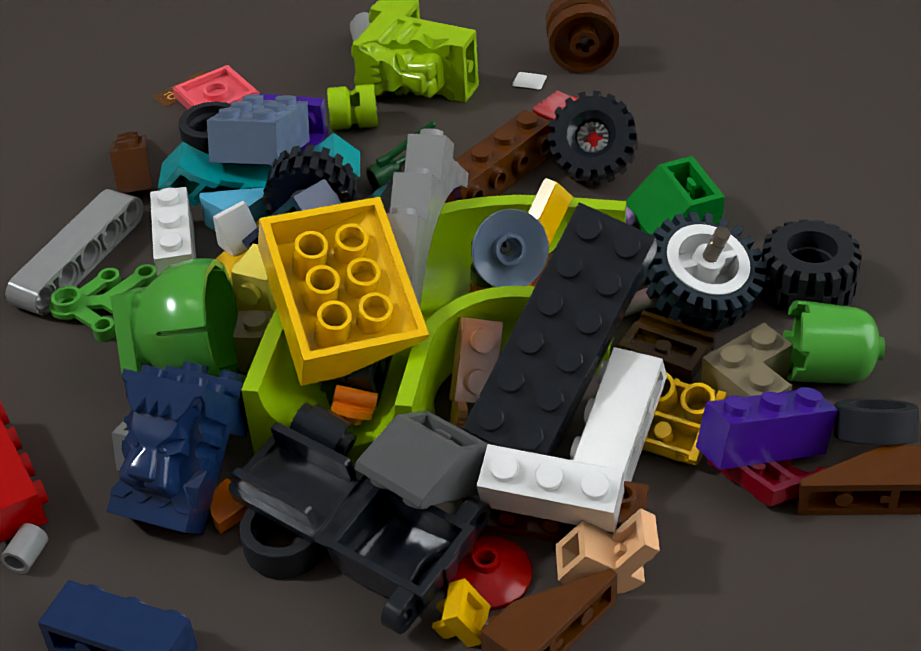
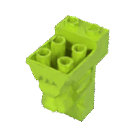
M378 0L372 5L369 11L370 24L359 38L353 42L351 48V56L355 63V85L374 84L375 96H382L387 91L394 92L396 95H402L403 93L407 95L409 92H413L415 95L429 98L435 94L443 95L448 100L466 103L479 86L476 30L420 19L419 0Z

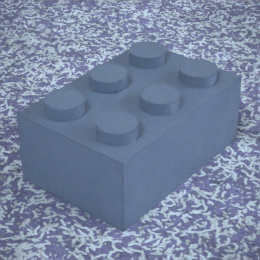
M252 94L243 96L241 101L232 102L229 108L219 109L218 114L207 120L209 162L272 165L274 159L278 160L280 153L284 150L290 154L292 147L298 145L300 148L309 142L308 101H296V96L291 95L277 96L275 100H263V95Z

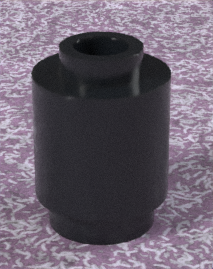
M304 403L295 414L289 427L344 456L350 453L357 438L356 435L352 434L354 424L319 404L312 406Z

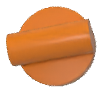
M336 385L331 411L350 423L360 426L363 424V420H371L373 418V410L376 407L378 393Z

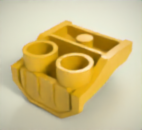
M666 373L667 378L642 450L675 461L697 465L703 455L696 448V443L706 402L724 400L727 398V392L718 390L716 395V391L704 383L687 384L680 382V379L677 378L674 380L671 375Z

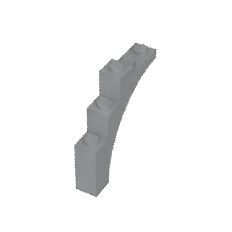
M421 129L420 134H408L405 171L394 172L390 213H386L419 307L427 258L440 212L447 197L454 188H467L469 173L453 159L454 143L446 135H443V131L437 129Z

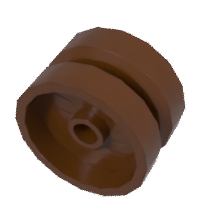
M554 0L550 4L545 15L549 51L558 65L565 70L584 73L602 68L614 58L619 48V31L614 10L609 0Z

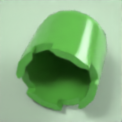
M800 300L793 301L788 315L795 316L792 331L784 330L783 337L793 344L790 363L792 373H788L787 381L829 384L860 383L868 378L875 368L876 362L883 359L885 339L883 336H879L875 320L865 310L856 307Z

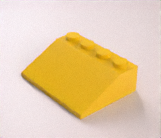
M380 197L260 218L258 248L301 386L346 376L428 339L429 332Z

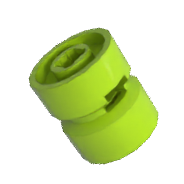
M374 84L356 85L353 91H349L346 86L327 88L332 131L349 130L353 124H357L360 129L378 127Z

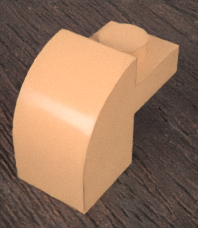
M640 508L615 533H610L582 520L556 544L558 581L566 584L611 569L617 573V594L631 591L644 584L643 565L652 560L660 551L655 515Z

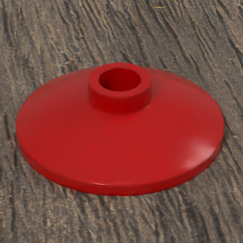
M480 536L459 564L458 573L451 582L465 578L490 605L489 611L499 610L507 607L513 601L521 599L527 592L532 581V565L526 552L516 543L496 536Z

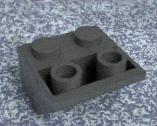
M427 410L397 414L358 458L354 469L369 477L370 482L374 486L391 490L403 497V502L406 505L416 509H427L431 505L444 502L454 503L458 499L478 495L477 482L488 443Z

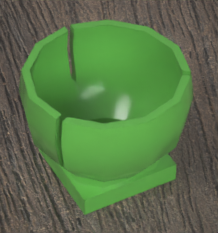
M193 258L169 265L147 287H139L110 296L122 373L123 369L141 372L142 364L164 370L166 365L182 368L184 361L209 367L207 374L220 377L222 370L238 372L237 369L239 367L233 334L239 311L233 284L223 263L215 259Z

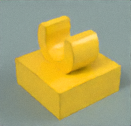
M465 578L450 582L447 597L436 605V608L443 615L442 620L433 622L432 628L444 639H449L456 635L467 648L480 645V631L488 620L490 605Z

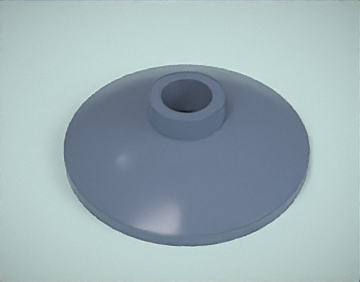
M505 209L490 215L477 229L472 243L474 266L482 279L494 287L526 286L530 284L542 272L549 252L548 238L542 224L533 215L518 209ZM504 241H508L510 249L506 254L502 255L500 252L501 244Z

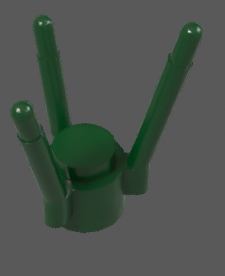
M431 121L421 129H433L436 127V122ZM419 129L414 134H420L421 129ZM407 139L386 155L377 158L375 164L366 167V176L374 191L391 180L394 172H401L400 166L405 164L406 155L397 160H394V158L407 149Z

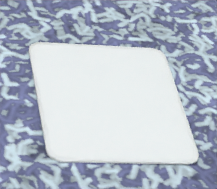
M519 72L512 85L541 89L547 76Z

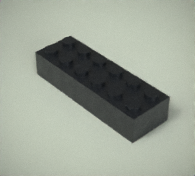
M579 202L462 429L490 445L553 457L657 252L656 237Z

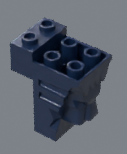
M184 361L182 368L166 365L164 370L142 364L141 372L123 369L121 378L125 385L126 398H128L131 407L130 413L124 416V423L127 424L129 432L124 438L125 440H122L121 450L125 460L120 468L119 481L111 489V497L106 512L184 533L203 535L229 434L246 438L249 429L241 391L246 376L226 370L221 371L220 377L208 375L209 367Z

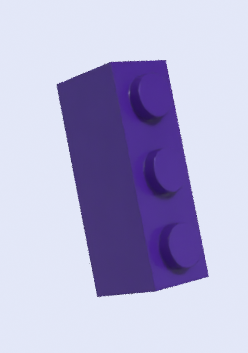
M807 387L798 388L796 391L764 392L762 395L729 396L724 400L708 401L705 405L696 448L719 470L826 454L838 409L824 399L819 391Z

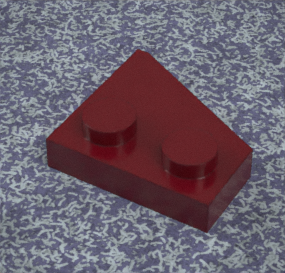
M708 459L707 462H708L709 464H711L713 467H715L716 469H718V468ZM792 459L719 471L727 479L736 482L753 494L759 502L771 507L798 497L800 479L826 468L818 466L816 471L809 473L792 467Z

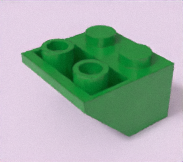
M693 156L659 164L626 200V206L633 212L638 227L642 231L653 235L657 227H661L663 221L668 218L672 221L674 216L680 213L683 214L686 220L689 212H697L699 221L702 220L705 213L713 214L712 223L718 224L724 214L725 196Z

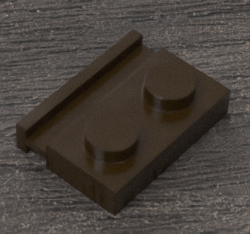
M643 310L641 318L633 323L619 342L618 348L663 359L666 373L691 382L702 367V358L708 354L710 349H714L716 335Z

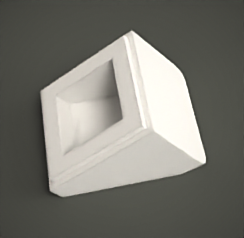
M241 201L213 216L218 245L231 256H237L247 250L242 240L257 228L246 202Z

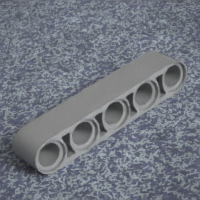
M111 189L102 191L11 278L5 293L8 304L42 316L50 313L49 303L52 293L60 287H76L137 226L143 215L142 200Z

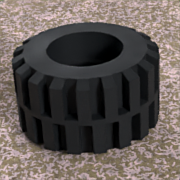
M808 219L799 220V222L790 221L784 223V227H775L772 229V234H767L762 248L763 255L761 261L764 262L766 267L763 275H766L765 283L762 286L763 296L767 300L773 301V306L778 309H787V313L793 301L796 300L848 306L852 302L857 288L862 250L859 249L860 244L857 239H852V234L847 230H840V226L833 223L829 225L820 220L808 221Z

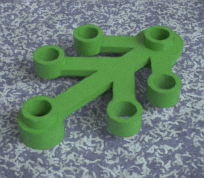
M151 264L141 265L136 268L131 276L123 281L118 269L106 268L101 270L96 278L80 289L75 286L60 287L51 295L49 303L50 312L58 319L72 320L76 318L92 328L94 338L97 341H110L116 336L114 320L110 317H101L92 310L105 309L113 314L110 296L138 287H147L157 277L156 267ZM101 290L106 292L103 295H96Z

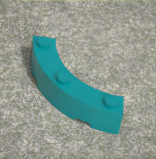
M332 133L323 142L315 146V151L318 152L322 151V147L330 149L329 155L332 157L337 153L344 157L342 165L350 163L353 167L352 175L356 174L357 179L360 178V151ZM182 142L163 161L158 189L186 187L190 205L197 207L200 204V193L264 188L271 165L209 162V154Z

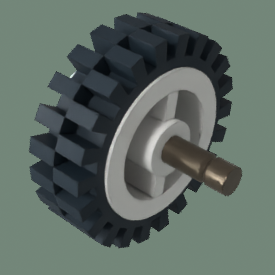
M689 212L686 220L683 214L680 213L675 215L672 221L669 218L663 221L661 227H657L653 233V236L656 237L657 252L641 281L643 286L649 285L646 294L649 299L660 296L655 306L662 311L669 305L672 310L668 317L674 321L677 320L681 313L686 316L684 322L686 325L693 326L696 319H699L700 329L709 330L713 322L716 329L725 328L728 322L732 326L738 323L741 317L744 318L763 289L762 286L766 280V275H763L766 267L764 262L759 261L763 254L760 248L750 250L755 242L750 235L742 240L739 238L743 231L741 227L736 225L732 231L728 230L726 226L729 220L721 217L718 224L712 223L713 214L705 213L701 221H699L697 212Z

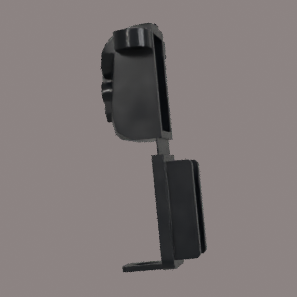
M276 422L270 429L272 436L243 469L236 467L231 473L233 480L229 484V491L232 498L313 544L318 543L326 547L332 562L344 575L389 598L381 614V624L397 634L405 633L417 617L424 612L439 590L447 588L457 575L459 564L474 546L476 539L483 532L491 514L490 505L475 497H469L454 515L434 505L429 506L427 509L410 507L403 502V497L391 490L374 486L370 482L369 477L354 469L355 465H353L348 457Z

